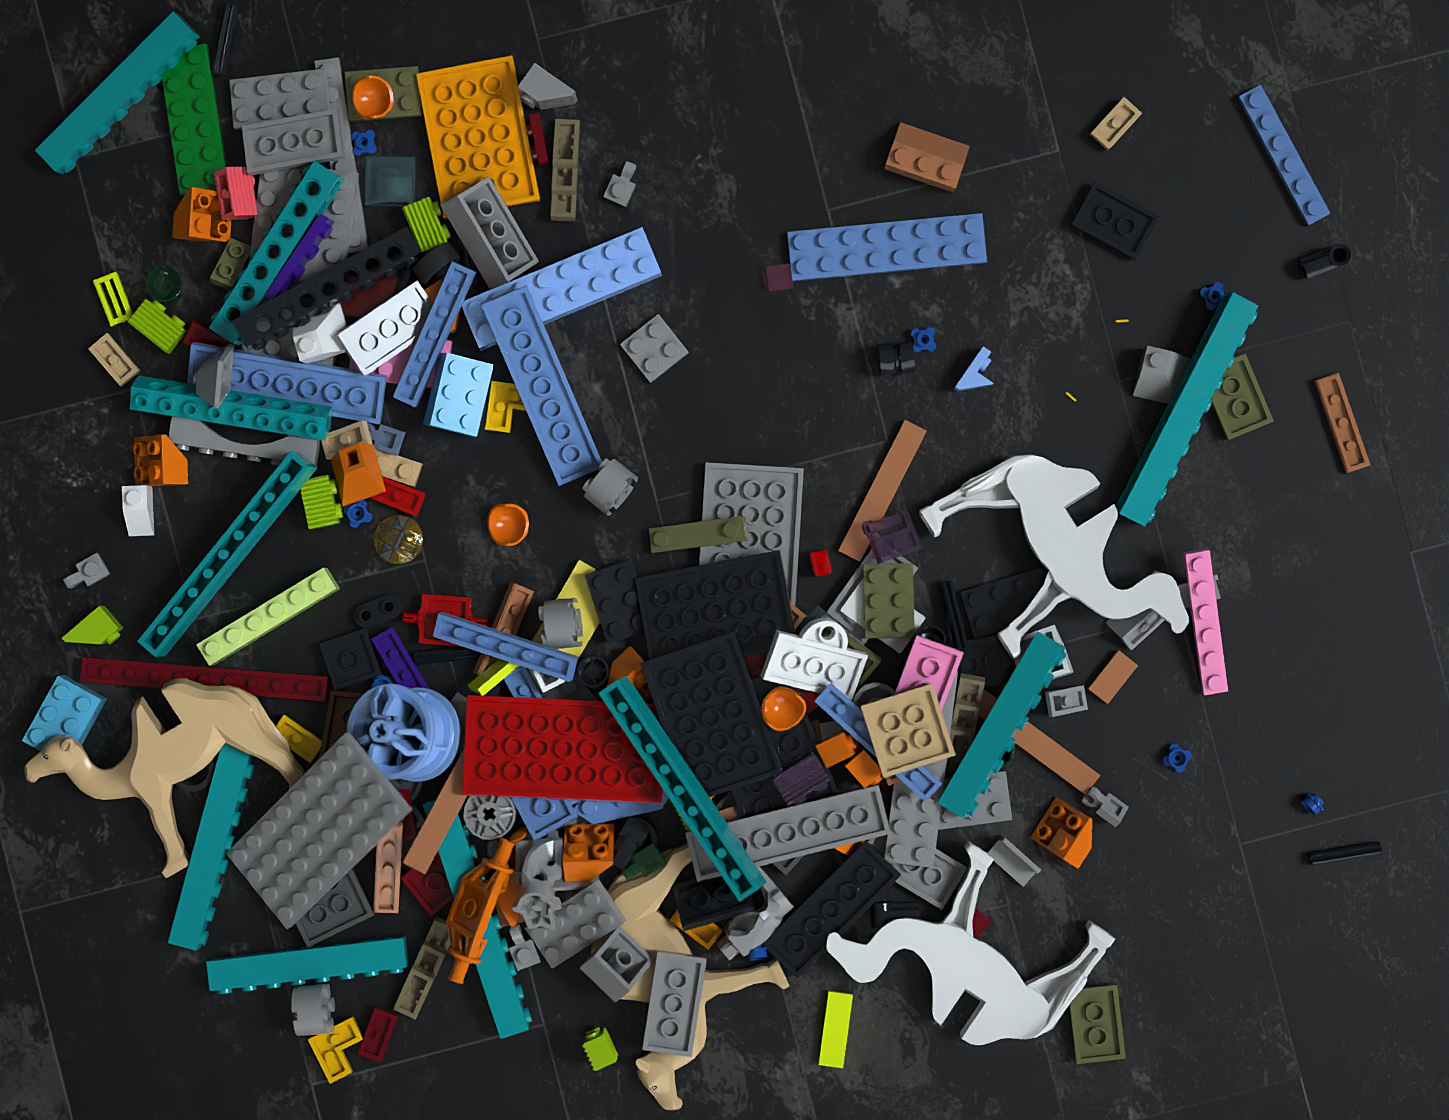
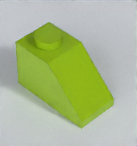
M98 606L62 639L65 642L108 643L110 645L121 636L119 632L123 627L105 606Z

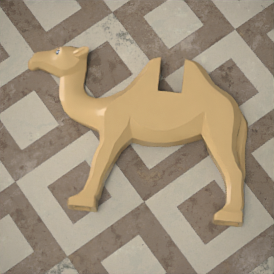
M186 678L172 679L164 683L161 691L182 723L166 732L142 696L135 702L132 709L131 747L126 756L117 765L108 769L96 767L75 738L59 734L48 741L26 763L24 768L26 780L34 783L40 777L66 772L81 791L95 799L140 798L150 811L154 828L164 844L167 861L163 866L162 874L167 878L187 867L191 859L177 829L171 798L173 784L183 781L202 770L215 757L225 742L272 764L289 783V789L306 773L289 750L287 740L271 721L257 697L239 687L206 686Z
M688 842L675 849H668L651 860L617 875L607 890L627 920L620 927L654 959L653 963L634 987L621 999L650 1002L657 950L693 955L680 931L658 910L681 870L692 861ZM614 930L591 944V954ZM777 958L767 963H760L743 969L712 971L705 969L692 1057L650 1051L642 1058L636 1060V1072L639 1079L664 1109L678 1110L682 1107V1099L677 1096L674 1071L693 1060L704 1047L707 1036L706 1001L717 994L738 991L757 983L771 982L782 989L790 987Z

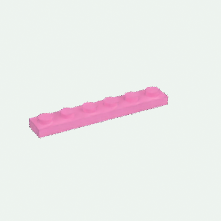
M1204 548L1183 552L1202 694L1210 695L1228 691L1210 550Z

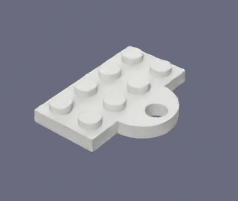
M818 618L805 625L799 636L776 630L760 676L764 680L817 693H822L832 683L852 701L868 655L865 652L847 648V634L836 621L829 618ZM827 626H832L831 634L827 637H822V630Z

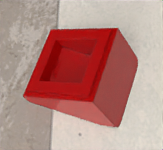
M827 550L809 553L813 576L818 577L832 573Z

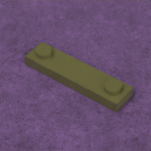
M745 516L649 529L651 553L748 541Z

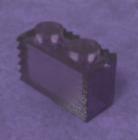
M815 753L808 755L784 770L783 773L777 774L772 778L786 804L790 805L793 803L794 806L804 802L807 799L805 795L814 790L815 793L824 790L828 787L827 782L830 780L829 775Z

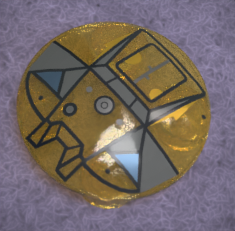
M402 515L391 516L383 520L377 527L374 535L375 548L378 554L387 562L393 564L408 563L421 551L423 532L419 525L411 518Z

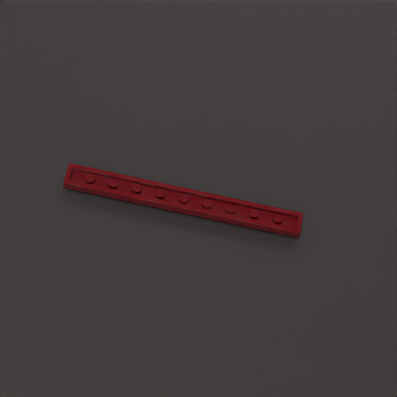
M82 657L80 682L162 688L164 683L172 679L186 678L206 686L239 687L254 696L327 701V676Z

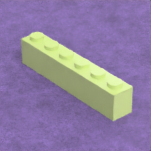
M322 568L198 643L197 646L209 666L216 665L340 588L328 568Z

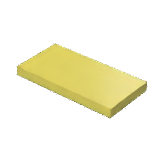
M581 560L576 564L556 599L575 597L578 603H574L575 609L580 608L583 636L578 637V641L583 642L582 646L557 649L578 656V659L599 625V619L584 574L596 569ZM544 621L532 640L542 645L541 632L545 630Z

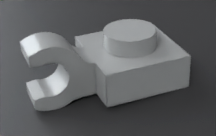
M626 161L621 176L613 174L603 197L627 207L636 187V184L630 182L636 165Z
M95 553L76 564L79 572L68 576L63 581L70 589L83 581L86 582L87 586H91L109 576L110 572L99 553Z
M1092 787L1089 793L1084 795L1082 799L1085 805L1097 807L1096 813L1114 827L1121 822L1128 809V806L1110 793L1104 796L1095 787Z
M520 925L510 928L509 931L515 944L509 946V950L517 971L540 963L541 959L532 938L525 940Z

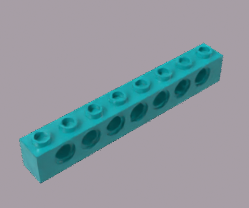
M316 161L305 168L302 174L304 178L299 185L294 186L291 190L290 200L287 205L280 208L276 215L277 221L273 227H269L263 236L264 241L260 248H256L250 256V264L239 273L237 277L238 283L233 290L228 291L224 297L225 303L221 310H217L211 318L212 324L209 329L232 344L238 346L242 344V340L233 326L232 312L235 309H239L240 316L270 300V298L265 296L266 292L319 214H324L344 182L343 178ZM314 184H318V193L314 196H311V186H313ZM301 205H305V214L301 217H298V207ZM287 226H292L293 232L291 236L285 238L283 234L284 229ZM278 246L279 255L272 259L270 255L271 250ZM265 267L266 276L259 280L257 273L259 269ZM252 288L253 296L250 300L246 301L244 297L245 291Z
M138 376L131 386L130 409L324 441L331 429V406L230 390L220 407L217 408L196 394V385Z

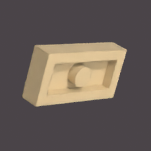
M1123 97L1090 135L1106 150H1109L1142 113Z
M108 333L89 348L91 353L121 387L140 372L139 368Z
M359 421L329 432L325 441L321 440L325 457L329 460L332 459L338 450L354 444L364 443L373 445L367 421Z
M375 448L383 477L413 487L416 486L422 463Z

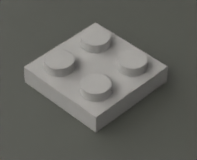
M659 314L620 344L650 383L689 353Z

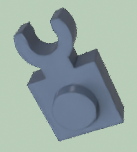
M367 423L370 429L371 440H375L374 447L390 454L398 455L406 432L380 424L379 430H377L375 425Z

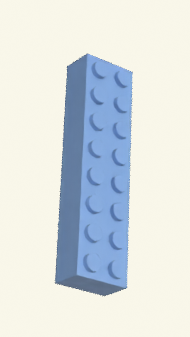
M643 227L467 299L463 301L462 308L478 347L482 351L498 344L481 304L527 285L542 322L545 325L661 277L662 274Z

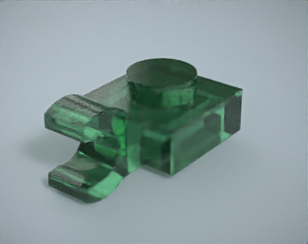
M652 842L632 855L635 862L627 865L622 874L626 880L639 872H642L647 877L666 865L667 861L655 843Z

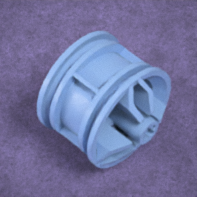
M385 684L372 688L355 704L347 726V733H351L388 780L401 778L407 781L421 782L433 779L449 767L456 756L460 744V723L454 707L443 695L427 688H408L397 684ZM412 705L415 708V710L410 718L409 714ZM397 749H398L399 752H398L397 761H396V760L393 758V756H394L395 752H396Z

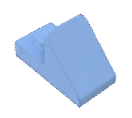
M984 346L980 349L954 387V390L958 392L993 385L990 380L978 373L979 369L984 372L991 362V359L988 358L991 351Z

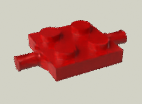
M422 594V603L418 614L404 612L403 617H413V619L403 618V623H418L419 643L460 646L433 637L438 613L445 612L475 623H487V618L473 617L471 612L472 598Z

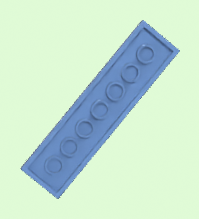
M982 213L787 232L792 282L987 263Z
M527 285L481 304L558 485L560 486L598 470L602 460Z
M193 342L190 349L187 383L193 384L195 370H198L203 362L224 347ZM234 349L231 390L331 406L332 416L380 424L387 375L370 372L366 376H362L358 370L319 363L306 364L296 359Z

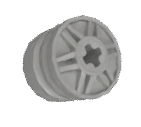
M470 796L464 807V820L467 828L473 835L481 839L494 840L504 836L513 828L518 818V810L511 797ZM485 808L488 810L494 808L496 818L491 817L487 819L485 817L487 814Z

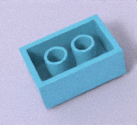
M441 353L423 425L477 437L493 364L450 353Z
M66 675L57 676L22 741L41 750L53 737L62 734L75 738L82 746L107 698Z

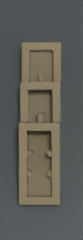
M555 119L551 201L552 221L576 220L580 120Z
M961 673L950 731V740L955 756L947 758L945 771L947 773L955 774L974 741L985 677Z
M436 916L394 1006V1010L415 1020L451 945L446 920Z

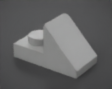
M1084 685L1045 692L1049 717L1088 710Z

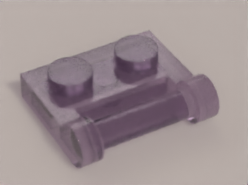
M906 509L897 511L896 515L874 522L869 520L862 523V531L868 537L877 564L922 549L910 514ZM896 524L902 525L903 530L879 537L878 530Z

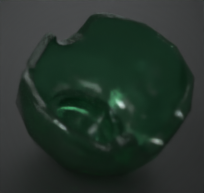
M166 264L158 265L149 271L145 279V288L154 300L164 303L178 297L183 288L181 274L176 268Z

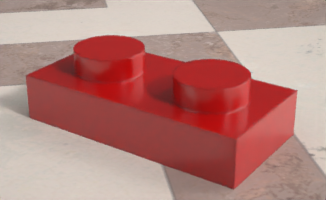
M382 476L386 492L371 498L418 516L426 493Z

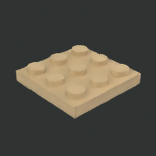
M933 683L861 705L883 778L955 756Z

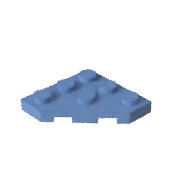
M663 789L662 804L581 800L574 809L578 815L587 821L597 824L660 810L669 797Z

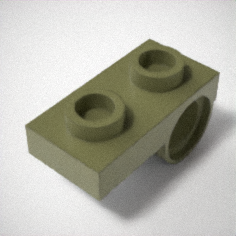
M230 238L210 277L211 284L228 291L233 290L238 283L237 277L239 273L246 267L249 261L251 246Z

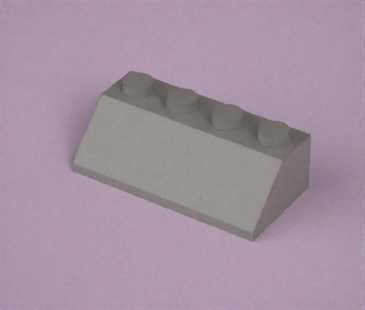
M490 177L483 179L441 204L442 209L490 290L509 282L539 262Z

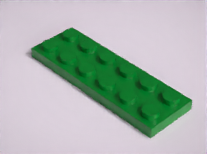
M207 44L196 45L189 52L185 51L179 57V63L162 74L181 197H184L189 187L217 191L214 172L227 167Z

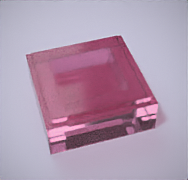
M790 264L766 267L769 292L793 289Z

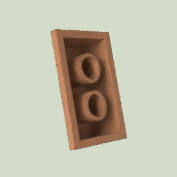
M900 122L884 169L953 193L970 146Z

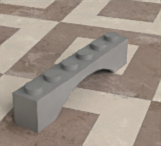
M175 416L171 418L168 437L179 450L189 451L190 446L199 448V453L213 455L214 450L222 451V456L237 459L238 454L247 455V460L261 462L262 458L272 459L271 464L280 465L290 451H297L317 466L321 440L288 435L283 439L266 444H240L221 437L209 428L204 421Z

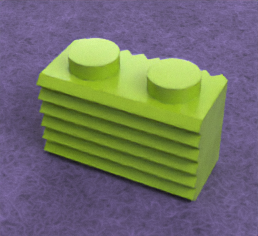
M427 197L402 207L413 237L422 251V256L437 246L448 242L447 239L451 238L447 225H441L438 216L442 215L437 201L432 202L431 198Z
M145 299L128 320V323L163 351L170 354L188 332L183 328L185 323L176 315L169 317L164 313L167 308L157 300L151 302Z
M330 475L310 478L301 488L309 529L340 524L339 518L343 517L342 506L340 503L336 504L334 495L338 493L337 483L335 479L331 480Z
M598 1026L586 1032L583 1048H585L584 1052H587V1057H590L589 1061H591V1066H594L593 1070L597 1071L615 1063L618 1053L607 1029L603 1028L600 1030Z

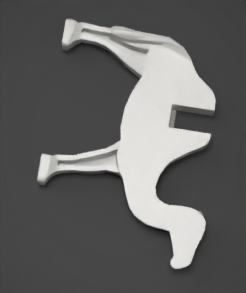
M1012 455L987 472L968 480L961 488L950 495L935 501L932 506H926L919 511L921 519L935 538L941 533L943 520L957 511L978 507L1020 508L1023 529L1028 544L1039 561L1048 570L1044 585L1024 613L1011 622L1008 628L997 634L1013 660L1019 657L1021 637L1033 625L1045 618L1056 604L1069 598L1078 599L1096 613L1109 619L1129 618L1151 608L1171 624L1173 632H1183L1189 622V617L1183 605L1177 583L1172 576L1154 571L1150 576L1127 590L1116 589L1109 583L1103 568V550L1117 520L1118 513L1115 505L1110 506L1078 527L1065 509L1096 490L1100 485L1097 478L1084 469L1061 467L1036 455Z
M970 841L964 846L970 860L966 877L956 892L950 912L941 922L934 923L907 917L896 918L882 926L867 945L843 939L836 932L830 933L827 938L826 948L828 952L854 980L860 983L874 981L882 973L889 959L896 951L906 948L916 952L924 960L931 972V1009L936 1022L942 1025L964 991L981 1001L960 1032L961 1038L973 1045H985L1004 1038H1036L1052 1030L1072 1000L1083 989L1087 982V976L1105 954L1106 948L1110 947L1115 940L1111 934L1093 922L1088 921L1085 924L1088 933L1087 943L1074 959L1059 968L1023 982L1014 967L1000 952L973 937L972 920L979 887L987 874V868L991 865L994 858Z

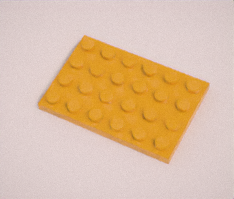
M513 56L417 73L416 76L441 204L487 177H490L507 207L540 201ZM442 209L443 218L447 219L448 217Z

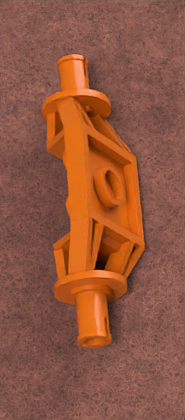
M500 838L494 857L490 859L482 858V863L465 874L461 880L446 920L451 944L448 953L456 958L448 976V979L453 982L463 984L469 964L481 963V958L479 957L488 940L483 935L487 929L499 893L506 892L510 875L515 872V869L507 864L515 845L510 840ZM490 869L496 870L489 881L482 879ZM461 935L466 937L465 951L462 950Z

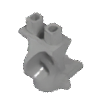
M557 830L547 834L546 838L536 841L533 840L530 832H527L524 839L516 841L514 881L515 884L522 881L518 898L513 902L512 909L523 915L528 929L542 926L550 930H556L554 910L561 909L562 904L559 897L552 894V887L555 880H561L564 850L563 838H560L559 831ZM549 862H555L553 866H548ZM539 875L543 881L534 879V877Z
M760 866L757 868L767 881V883L760 887L765 899L764 904L760 908L756 907L755 911L733 917L723 928L726 935L717 942L720 950L729 960L739 952L746 956L751 949L765 942L781 925L782 917L793 908L790 901Z

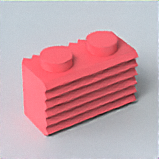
M225 167L215 171V185L217 186L216 190L219 196L221 219L246 220L257 216V199L254 193L255 179L253 175L250 176L247 173V167Z

